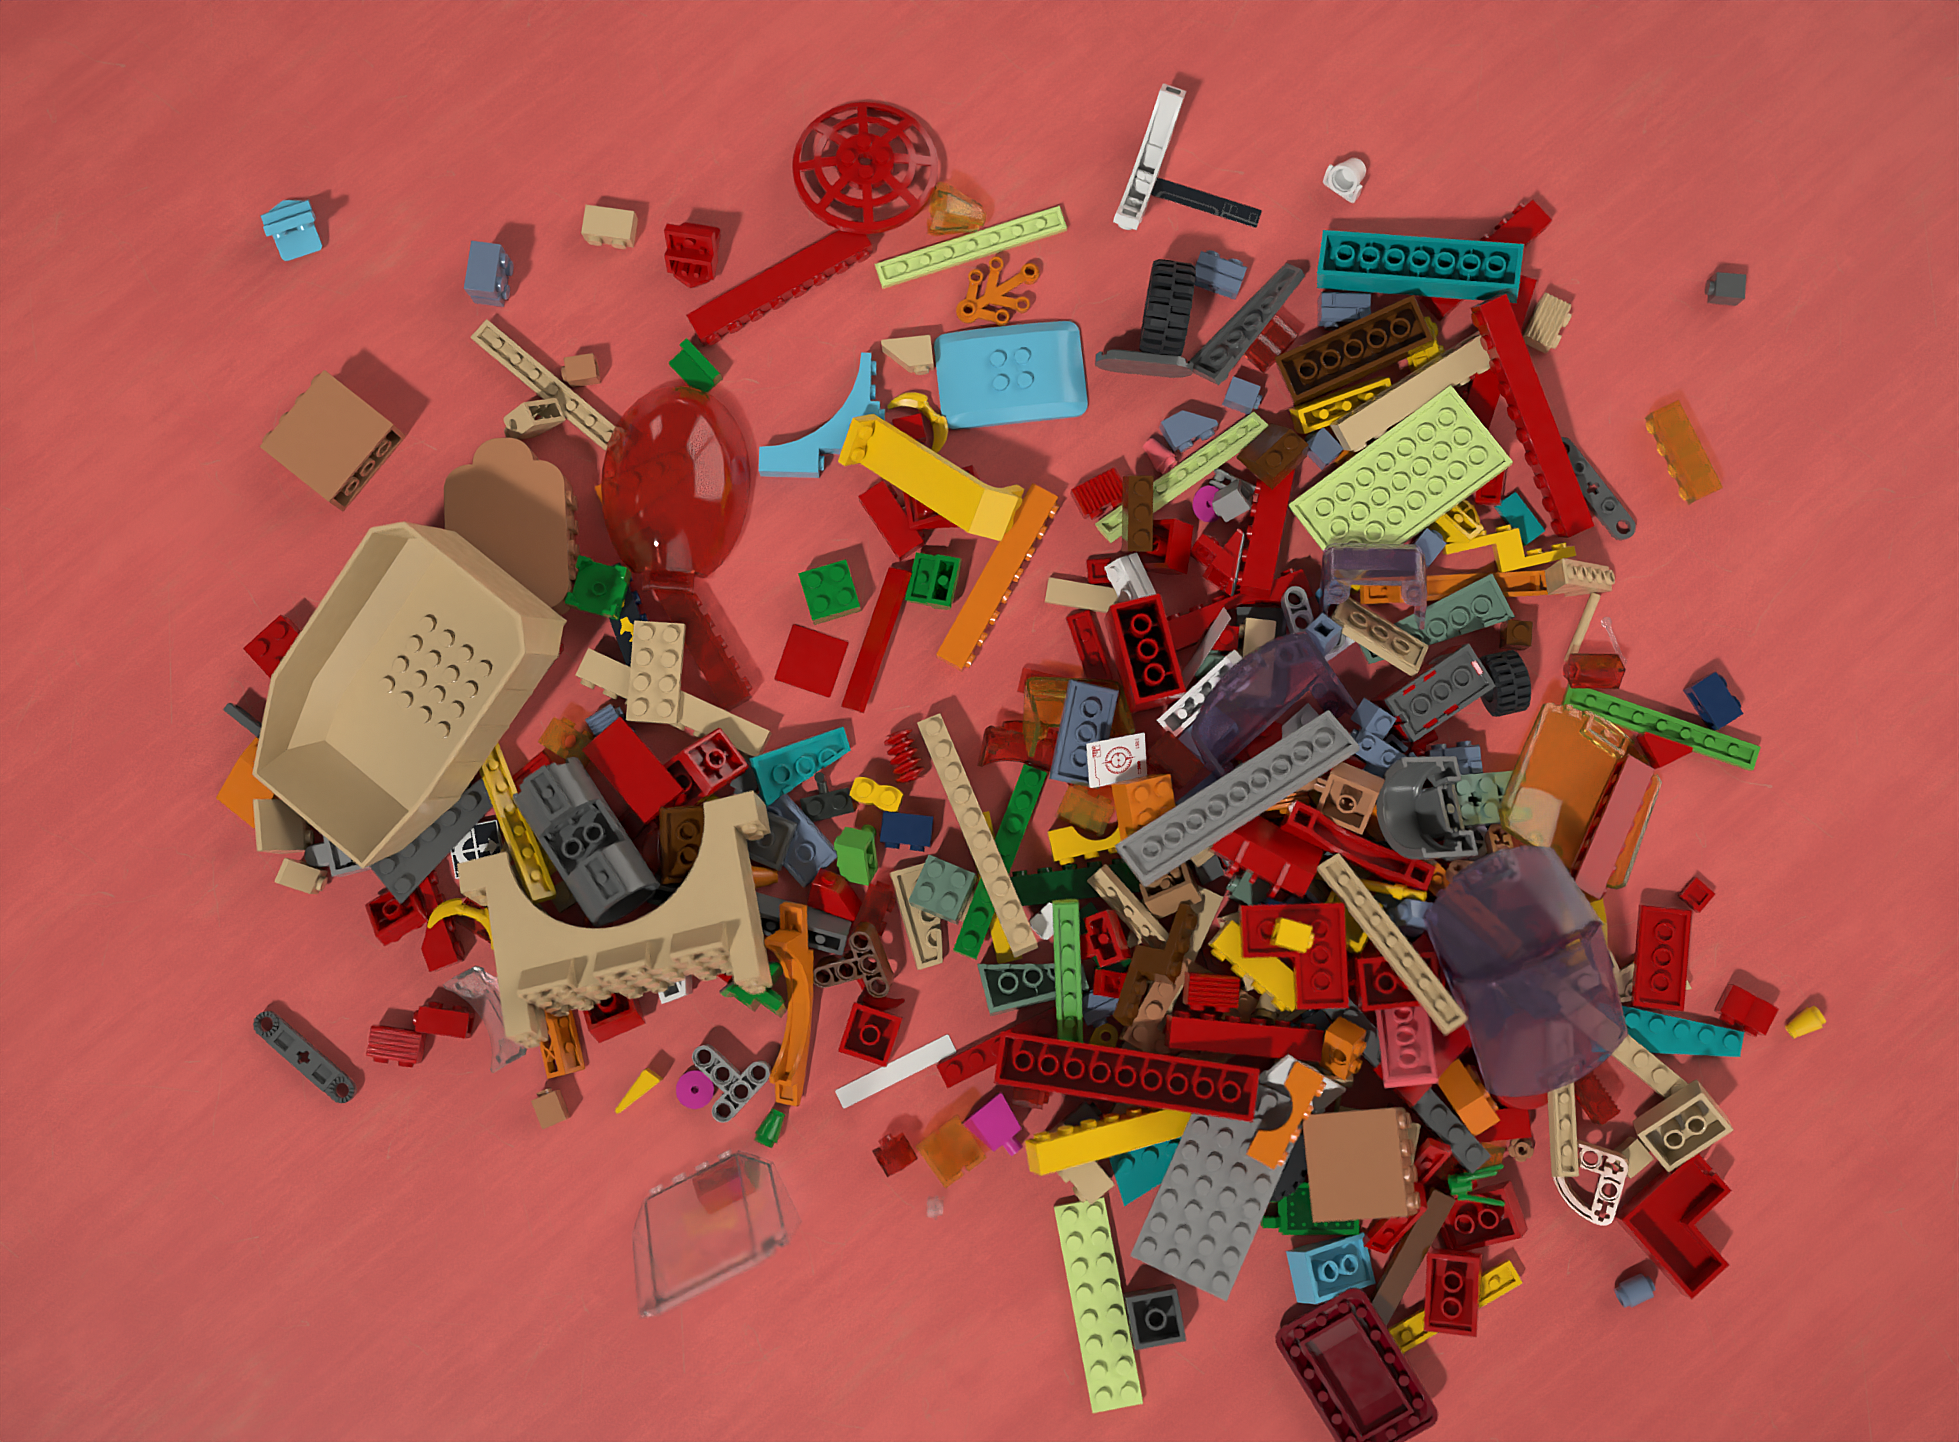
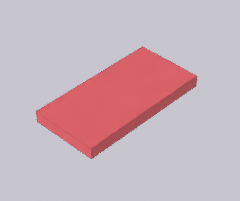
M1423 1006L1376 1010L1385 1088L1438 1083L1430 1019Z

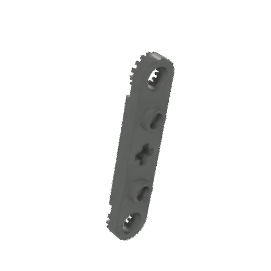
M1561 437L1563 444L1567 447L1568 457L1589 509L1616 540L1622 541L1630 538L1636 530L1634 520L1573 442L1568 438ZM1587 483L1590 486H1592L1593 484L1596 485V495L1593 492L1589 494L1586 491L1589 488ZM1623 521L1627 524L1628 531L1626 534H1621L1617 531V522Z
M265 1011L254 1018L253 1029L256 1031V1034L261 1036L266 1043L337 1103H346L355 1097L357 1092L355 1082L278 1014L272 1011ZM265 1017L271 1018L272 1022H274V1026L270 1031H265L261 1027V1022ZM308 1051L310 1053L308 1055L310 1061L301 1063L302 1057L300 1052L305 1053ZM340 1083L349 1086L350 1090L346 1097H340L337 1094V1086Z

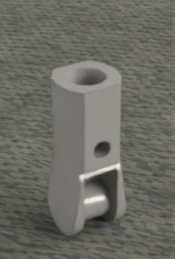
M1215 469L1214 479L1210 480L1209 484L1221 490L1226 487V485L1222 484L1224 478L1230 480L1231 483L1240 478L1223 470ZM1241 479L1252 495L1256 485Z

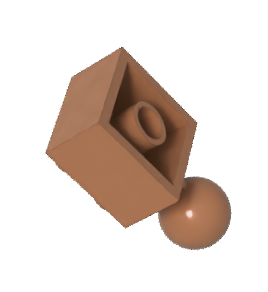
M1340 762L1333 767L1328 779L1319 776L1296 792L1306 793L1312 789L1321 792L1322 796L1316 810L1320 811L1337 825L1363 834L1385 779Z

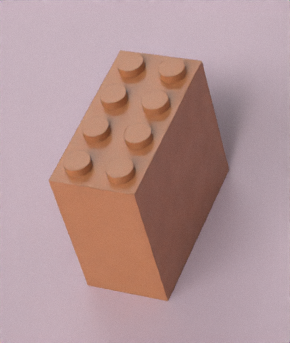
M324 370L312 379L308 390L296 398L292 409L280 417L276 428L264 436L260 447L328 502L344 512L406 438V435Z
M1405 1108L1313 1114L1308 1117L1307 1121L1302 1118L1313 1222L1404 1217L1417 1214V1209L1420 1208L1419 1193L1414 1190V1182H1417L1416 1167L1411 1164V1155H1414L1413 1140L1408 1138L1411 1118L1409 1112H1405Z

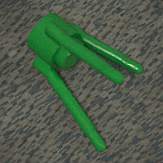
M1503 1164L1480 1168L1473 1174L1465 1172L1448 1175L1450 1194L1457 1195L1458 1201L1469 1200L1504 1206V1201L1467 1194L1468 1191H1472L1471 1180L1497 1175L1498 1172L1496 1170L1502 1169L1504 1167Z

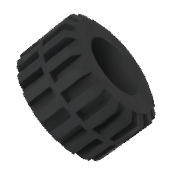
M1507 650L1481 656L1479 658L1480 662L1496 685V687L1480 697L1487 711L1495 717L1526 711L1531 701V683L1525 663L1519 654L1514 650Z

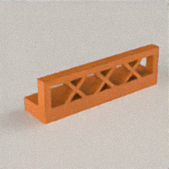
M572 1010L565 1016H554V1014L545 1011L547 1032L551 1037V1044L548 1040L540 1042V1049L547 1079L585 1070ZM553 1059L556 1060L558 1071L556 1072L553 1064Z

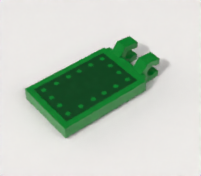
M1303 1182L1294 1193L1284 1197L1282 1200L1273 1201L1278 1202V1215L1263 1216L1261 1220L1262 1228H1278V1232L1282 1235H1359V1219L1313 1222L1309 1182Z

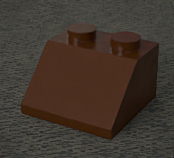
M1271 423L1236 458L1273 490L1307 457L1309 444L1292 429Z

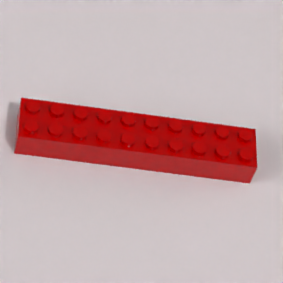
M1001 1031L994 1083L1254 1123L1260 1069Z

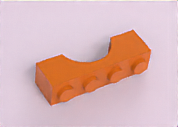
M1297 1060L1295 1061L1284 1081V1085L1290 1092L1293 1100L1291 1115L1278 1128L1271 1130L1258 1129L1246 1152L1248 1156L1275 1170L1277 1165L1282 1167L1289 1154L1285 1151L1289 1142L1294 1144L1301 1132V1129L1297 1128L1302 1118L1307 1121L1314 1106L1310 1105L1314 1095L1320 1097L1326 1086V1083L1323 1082L1324 1075Z

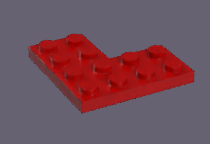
M1344 903L1239 906L1241 958L1293 957L1295 1009L1349 1008ZM1284 918L1311 926V933L1314 934L1310 949L1307 948L1306 952H1297L1270 944L1276 919Z

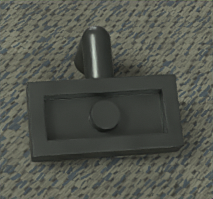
M817 772L814 776L819 795L800 799L802 811L812 822L854 813L849 788L829 792L826 777L821 772Z

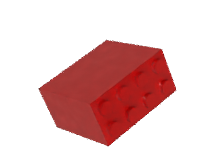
M1160 593L1110 605L1104 621L1129 715L1176 703L1186 693Z

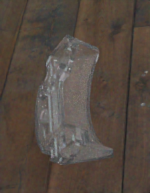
M474 966L443 984L445 989L458 994L470 1003L482 1018L491 1041L492 1063L490 1070L492 1073L526 1054L527 1048L525 1046L516 1044V1042L505 1036L498 976L494 977L485 972L484 968Z

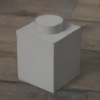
M1238 479L1215 493L1212 507L1218 516H1221L1225 522H1228L1251 509L1253 496L1241 479Z

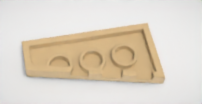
M925 863L889 873L917 970L943 963L940 918L911 906L908 901Z

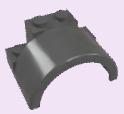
M1456 756L1403 757L1394 762L1383 776L1385 781L1376 804L1379 826L1387 843L1398 854L1415 860L1445 858L1446 861H1454L1477 856L1478 851L1473 830L1465 831L1454 784L1462 781ZM1426 778H1428L1432 782L1433 787L1421 790ZM1445 840L1443 846L1437 843Z

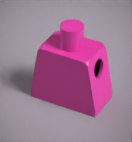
M1001 1091L963 1121L965 1127L992 1151L997 1150L1003 1145L1007 1152L1013 1156L1023 1147L1014 1136L1022 1128Z

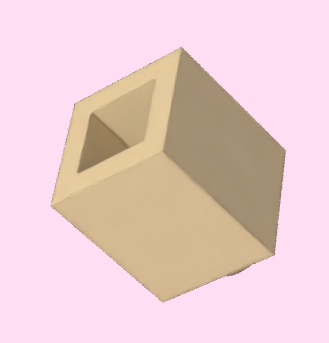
M1628 1137L1613 1150L1625 1155L1628 1159L1629 1168L1626 1175L1628 1178L1634 1177L1654 1160L1644 1142L1633 1137ZM1615 1160L1613 1163L1617 1169L1624 1168L1620 1166V1161Z

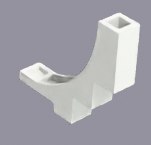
M1163 83L1159 91L1136 163L1113 220L1122 229L1137 230L1139 223H1141L1186 94L1185 90Z

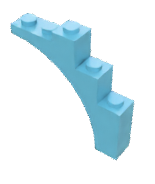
M861 352L859 372L854 387L844 405L830 421L817 431L797 441L777 446L759 447V473L761 477L820 478V471H824L825 456H820V454L841 453L853 417L875 414L885 421V409H881L880 401H871L876 399V385H872V376H876L877 361H872L871 353Z

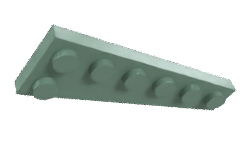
M1490 574L1394 623V625L1426 645H1431L1510 620L1515 616L1493 574ZM1358 643L1368 664L1384 660Z

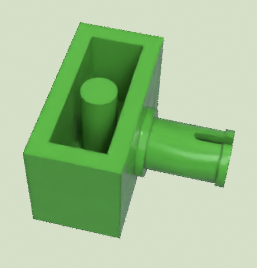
M863 825L861 830L845 827L841 835L837 836L834 842V850L837 852L838 858L837 868L840 871V875L844 876L849 882L869 886L878 870L874 841L877 833L876 829L871 825Z

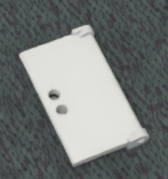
M1286 1055L1270 1070H1264L1259 1075V1083L1266 1084L1292 1099L1290 1092L1284 1085V1081L1296 1059ZM1306 1065L1307 1067H1309V1068H1311V1069H1313V1070H1315L1316 1072L1319 1073V1071L1316 1070L1315 1068H1313V1067H1311V1066H1309V1065ZM1324 1076L1323 1082L1326 1083V1086L1320 1097L1314 1095L1310 1105L1314 1106L1312 1113L1322 1114L1325 1112V1107L1342 1095L1346 1088Z

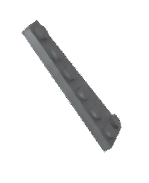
M481 778L465 790L461 798L403 850L369 865L400 905L406 901L423 880L493 807L483 779Z

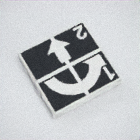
M498 820L476 824L451 851L455 879H459L458 863L501 852L503 844Z

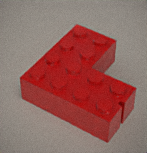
M1699 1153L1670 1172L1663 1169L1616 1212L1614 1219L1676 1289L1690 1299L1697 1296L1729 1266V1263L1695 1226L1697 1222L1732 1191L1717 1173L1711 1171V1166Z

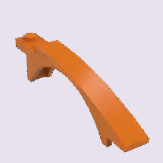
M1545 570L1360 579L1361 604L1441 600L1490 574H1493L1504 597L1548 595Z
M783 902L779 905L780 929L764 939V946L777 956L782 965L788 994L784 1038L776 1063L769 1075V1083H775V1100L777 1103L798 1107L801 1102L811 1032L813 950L808 949L807 905Z

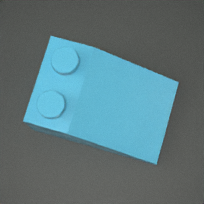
M1360 1232L1359 1235H1347L1311 1243L1286 1251L1298 1303L1318 1304L1334 1298L1349 1288L1361 1289L1375 1284L1368 1248L1364 1247L1363 1244L1364 1232Z

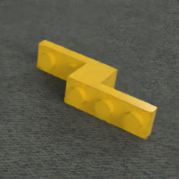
M1511 524L1496 527V532L1490 534L1483 530L1469 543L1447 542L1442 549L1443 554L1447 555L1492 544L1498 572H1507L1576 556L1575 546H1567L1566 542L1551 545L1552 550L1542 552L1541 548L1528 550L1525 556L1519 528L1511 529Z

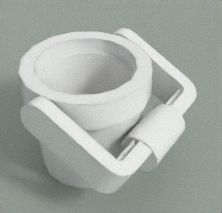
M1350 158L1343 163L1337 164L1335 167L1330 165L1324 175L1323 183L1349 202L1354 203L1360 196L1363 188L1360 182L1365 177L1366 167L1357 158Z

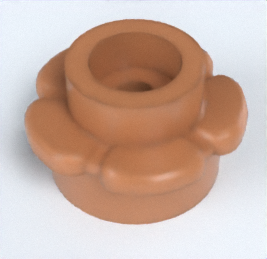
M1528 1138L1512 1139L1508 1147L1510 1156L1514 1157L1518 1162H1524L1527 1158H1531L1534 1149L1531 1146L1532 1142Z

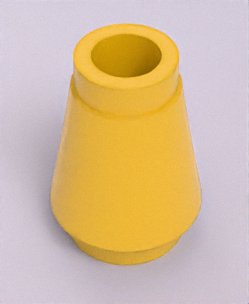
M1813 1005L1810 1008L1806 1007L1785 1028L1789 1035L1795 1039L1823 1028L1822 1025L1826 1023V1020L1819 1009Z

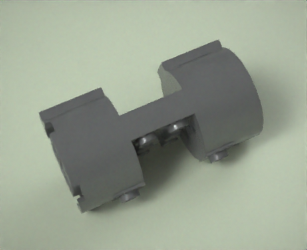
M570 757L565 760V764L556 765L554 762L548 766L544 765L523 779L524 782L519 786L522 791L519 794H513L512 799L592 926L602 927L621 919L640 907L656 893L660 884L580 760L576 757Z

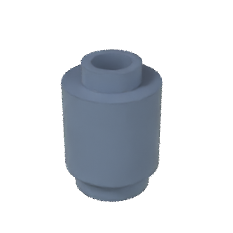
M1640 1273L1619 1283V1287L1615 1288L1614 1292L1624 1308L1628 1306L1632 1308L1653 1298V1291L1656 1288L1649 1276L1644 1277Z

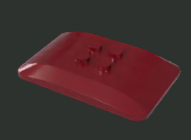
M1355 1287L1349 1288L1277 1331L1275 1342L1278 1349L1336 1442H1405L1432 1427L1437 1422L1438 1411L1435 1404L1363 1290Z

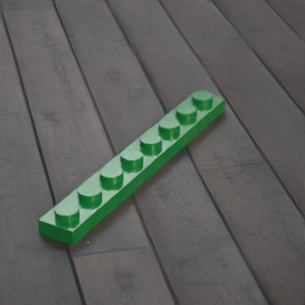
M1025 764L1022 767L994 841L1008 875L1047 775L1046 772ZM982 878L979 880L953 948V952L977 960L995 912Z

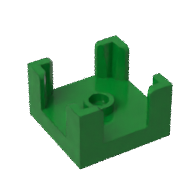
M578 555L575 566L579 570L573 592L568 591L565 604L576 610L619 620L632 572L627 567L619 565L613 567L594 562L589 557Z

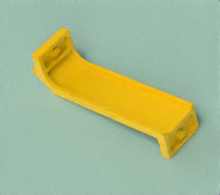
M875 414L852 418L838 459L839 463L844 466L862 464L968 533L1002 541L1004 534L1008 533L1014 523L1013 517L1022 503L1021 497L1024 492L1022 487L1017 484L1004 488L989 486Z

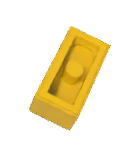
M649 1068L644 1069L616 1107L615 1112L617 1114L621 1113L661 1082L663 1078Z

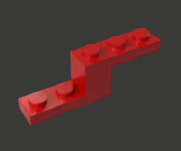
M1428 1137L1415 1152L1413 1166L1416 1167L1417 1182H1414V1190L1419 1193L1420 1208L1417 1209V1214L1404 1217L1381 1218L1363 1238L1364 1247L1387 1254L1425 1213L1428 1206L1424 1184L1452 1154L1450 1145Z

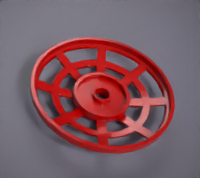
M855 102L834 107L821 114L809 124L796 144L793 154L792 173L794 185L800 199L816 218L841 231L855 234H874L898 228L912 220L923 210L935 191L938 179V158L931 137L924 127L912 116L886 104ZM867 109L889 112L904 120L894 125L884 119L867 116ZM857 110L858 117L843 120L831 128L822 123L836 114ZM868 123L881 125L888 128L889 131L881 137L868 133ZM858 124L859 134L845 138L838 133L844 127ZM913 125L925 139L930 156L916 155L912 142L904 131ZM813 130L822 134L823 136L815 150L814 159L800 162V153L807 136ZM898 136L905 144L908 154L893 153L889 143ZM829 139L839 145L836 156L821 158L823 149ZM869 158L872 162L869 165H862L859 163V160ZM895 163L909 164L907 174L902 182L892 175ZM916 165L931 166L928 183L921 196L917 199L907 189L914 178ZM836 166L840 178L833 185L826 179L822 170L823 167ZM815 169L820 185L827 192L818 204L805 189L800 172ZM885 183L893 189V191L884 196L872 198V189L878 188ZM846 185L862 190V199L849 197L842 194L841 191ZM899 196L910 206L894 217L874 222L873 207L888 204ZM834 199L849 206L863 208L864 222L842 219L830 214L826 209Z

